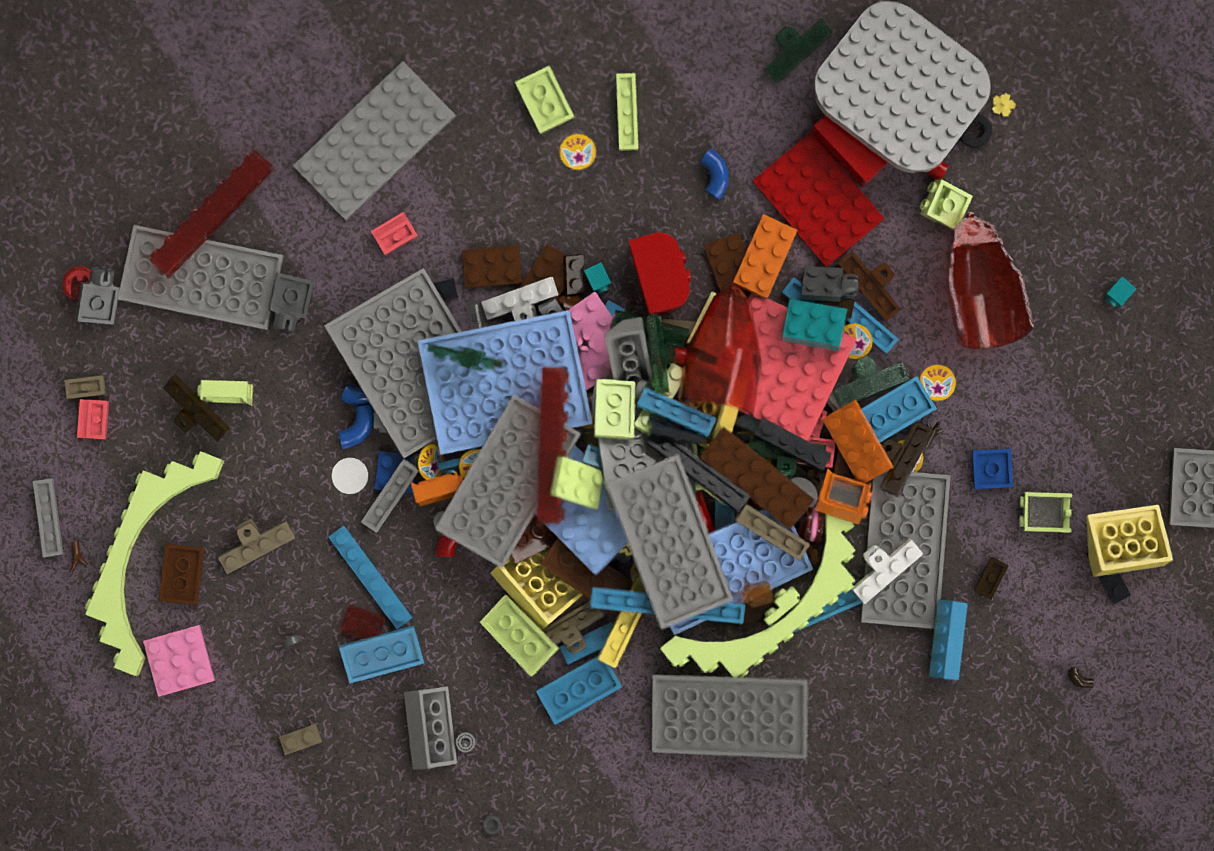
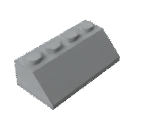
M642 317L622 320L604 334L613 379L635 382V389L639 381L645 380L650 382L651 390L655 391Z
M448 686L404 692L413 769H428L457 764Z

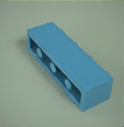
M938 600L929 677L959 680L968 603Z

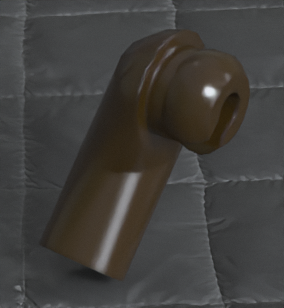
M1077 667L1069 669L1068 677L1074 686L1094 688V679L1083 678Z

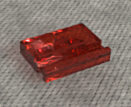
M350 604L340 631L361 639L377 636L381 633L386 617Z

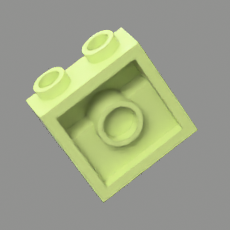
M944 180L932 181L927 188L929 192L927 199H924L920 204V215L934 222H939L954 231H958L973 196Z
M793 587L787 590L782 588L774 595L776 599L773 602L777 608L771 607L764 613L766 617L763 620L767 625L770 626L799 602L797 597L800 595Z

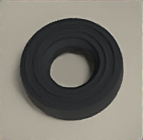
M977 114L971 124L980 125L982 135L978 138H973L968 134L967 128L959 138L964 145L971 148L984 146L992 136V125L989 119L982 114Z

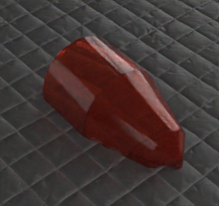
M969 212L955 227L953 232L946 293L956 339L962 347L969 349L1001 347L1024 338L1035 327L1023 274L1020 269L1017 270L1011 254L1008 255L1004 248V243L994 226L988 221L984 222L976 217L974 212Z
M730 285L713 296L685 351L678 402L682 404L688 402H708L742 409L749 413L750 418H754L762 357L751 300L737 285Z

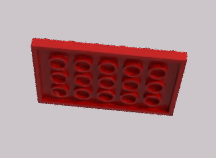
M811 132L752 181L785 221L797 230V235L825 267L831 265L885 219Z

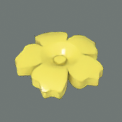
M1006 93L1001 95V97L995 96L993 98V105L995 107L992 110L994 113L999 115L1002 112L1003 117L1011 113L1010 109H1014L1016 104L1013 100H1009L1010 95Z

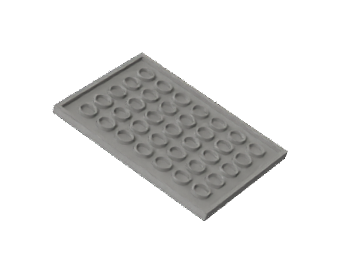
M423 268L324 325V328L403 459L437 439L418 341L462 332Z

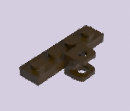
M176 374L169 379L163 389L183 408L175 417V424L183 432H188L193 426L199 424L217 442L220 441L230 427ZM181 420H184L186 425H183Z
M915 422L903 445L891 439L884 440L882 447L890 459L893 468L888 471L880 485L881 490L896 497L899 496L933 434V429Z

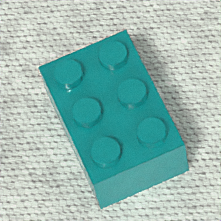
M790 299L783 331V342L840 352L847 309Z

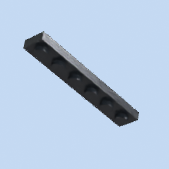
M651 433L644 442L665 459L679 455L686 475L738 513L750 497L670 436H658Z

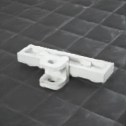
M549 277L481 303L487 320L512 312L514 320L518 321L525 319V315H527L526 319L538 317L535 305L533 304L553 298L559 294L553 277Z
M910 538L889 556L878 546L873 545L863 554L864 560L873 570L860 580L852 590L866 604L922 556L923 553Z

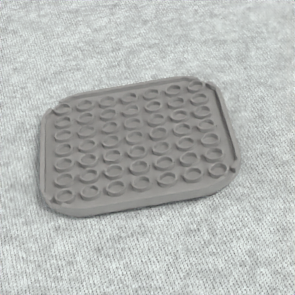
M891 1L876 3L868 7L821 65L813 81L816 103L828 118L889 164L908 173L928 172L936 168L943 161L989 98L991 89L987 70L978 58L910 7Z

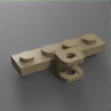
M248 519L237 526V534L242 544L219 555L218 559L226 573L229 574L295 539V535L286 520L261 533L256 523Z
M589 601L547 626L542 631L555 645L563 641L569 652L576 654L586 648V641L580 630L604 617L600 608L590 607ZM579 642L578 647H573L574 643Z

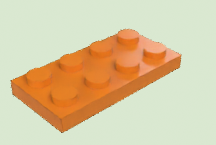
M763 214L732 284L764 299H768L797 230Z
M856 400L822 419L856 481L865 484L893 468L890 459Z

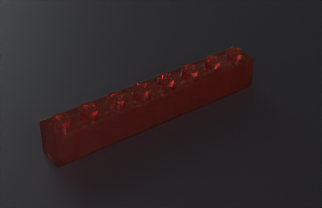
M256 150L246 155L243 160L244 162L231 171V176L226 181L223 180L218 184L217 190L204 199V203L200 208L197 207L191 212V217L187 221L179 224L177 231L164 240V245L160 249L157 248L151 253L149 261L167 279L195 253L274 171L272 164Z
M542 367L537 524H561V520L565 521V509H561V501L565 500L551 495L558 457L567 458V450H563V442H567V431H564V423H568V411H564V403H568L569 392H565V384H569V372H565V367Z

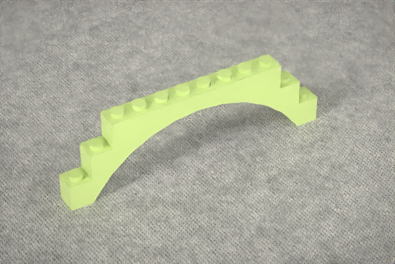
M200 451L199 455L196 454L194 457L193 469L171 461V464H167L164 470L165 479L147 471L138 474L135 482L137 487L135 492H131L128 502H130L129 507L123 511L121 520H123L121 527H117L114 533L115 542L108 548L107 556L109 557L107 562L103 563L99 573L101 577L93 586V597L87 601L85 610H87L85 615L107 623L100 630V641L121 649L114 657V668L134 676H139L146 659L133 636L126 614L124 597L126 567L132 547L142 528L154 513L172 497L192 486L217 479L224 460Z
M825 514V544L821 563L811 586L801 601L784 618L766 630L746 638L726 642H700L674 636L660 649L674 666H683L689 661L688 656L691 655L704 672L709 671L711 673L719 666L717 663L720 661L734 678L745 676L749 672L747 668L752 664L757 666L764 660L762 658L763 655L767 652L772 654L779 648L777 646L782 640L784 642L788 641L794 636L792 632L795 629L799 628L801 630L809 623L807 620L811 616L816 618L824 611L822 607L827 603L832 605L839 599L837 597L838 594L842 591L847 593L854 587L852 584L855 581L854 578L841 564L842 561L846 563L854 557L852 553L855 549L841 533L842 531L848 532L854 527V524Z

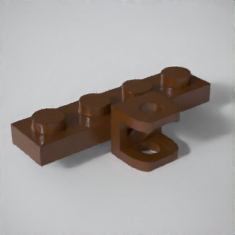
M853 251L838 262L846 274L858 275L859 279L856 280L859 283L860 291L885 321H888L901 310L883 288L894 277V272L886 263L880 264L870 272ZM881 271H887L888 275L886 277H882L880 274Z

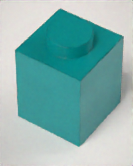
M602 263L584 270L593 292L601 294L609 290L608 286H611V281Z
M1120 277L1105 293L1106 302L1112 307L1116 306L1119 308L1134 293L1136 288L1124 277Z

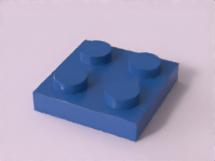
M1011 449L972 451L974 489L1013 487Z
M379 451L375 490H383L403 460L401 454ZM409 455L404 459L411 463L412 455ZM411 483L404 493L413 494Z

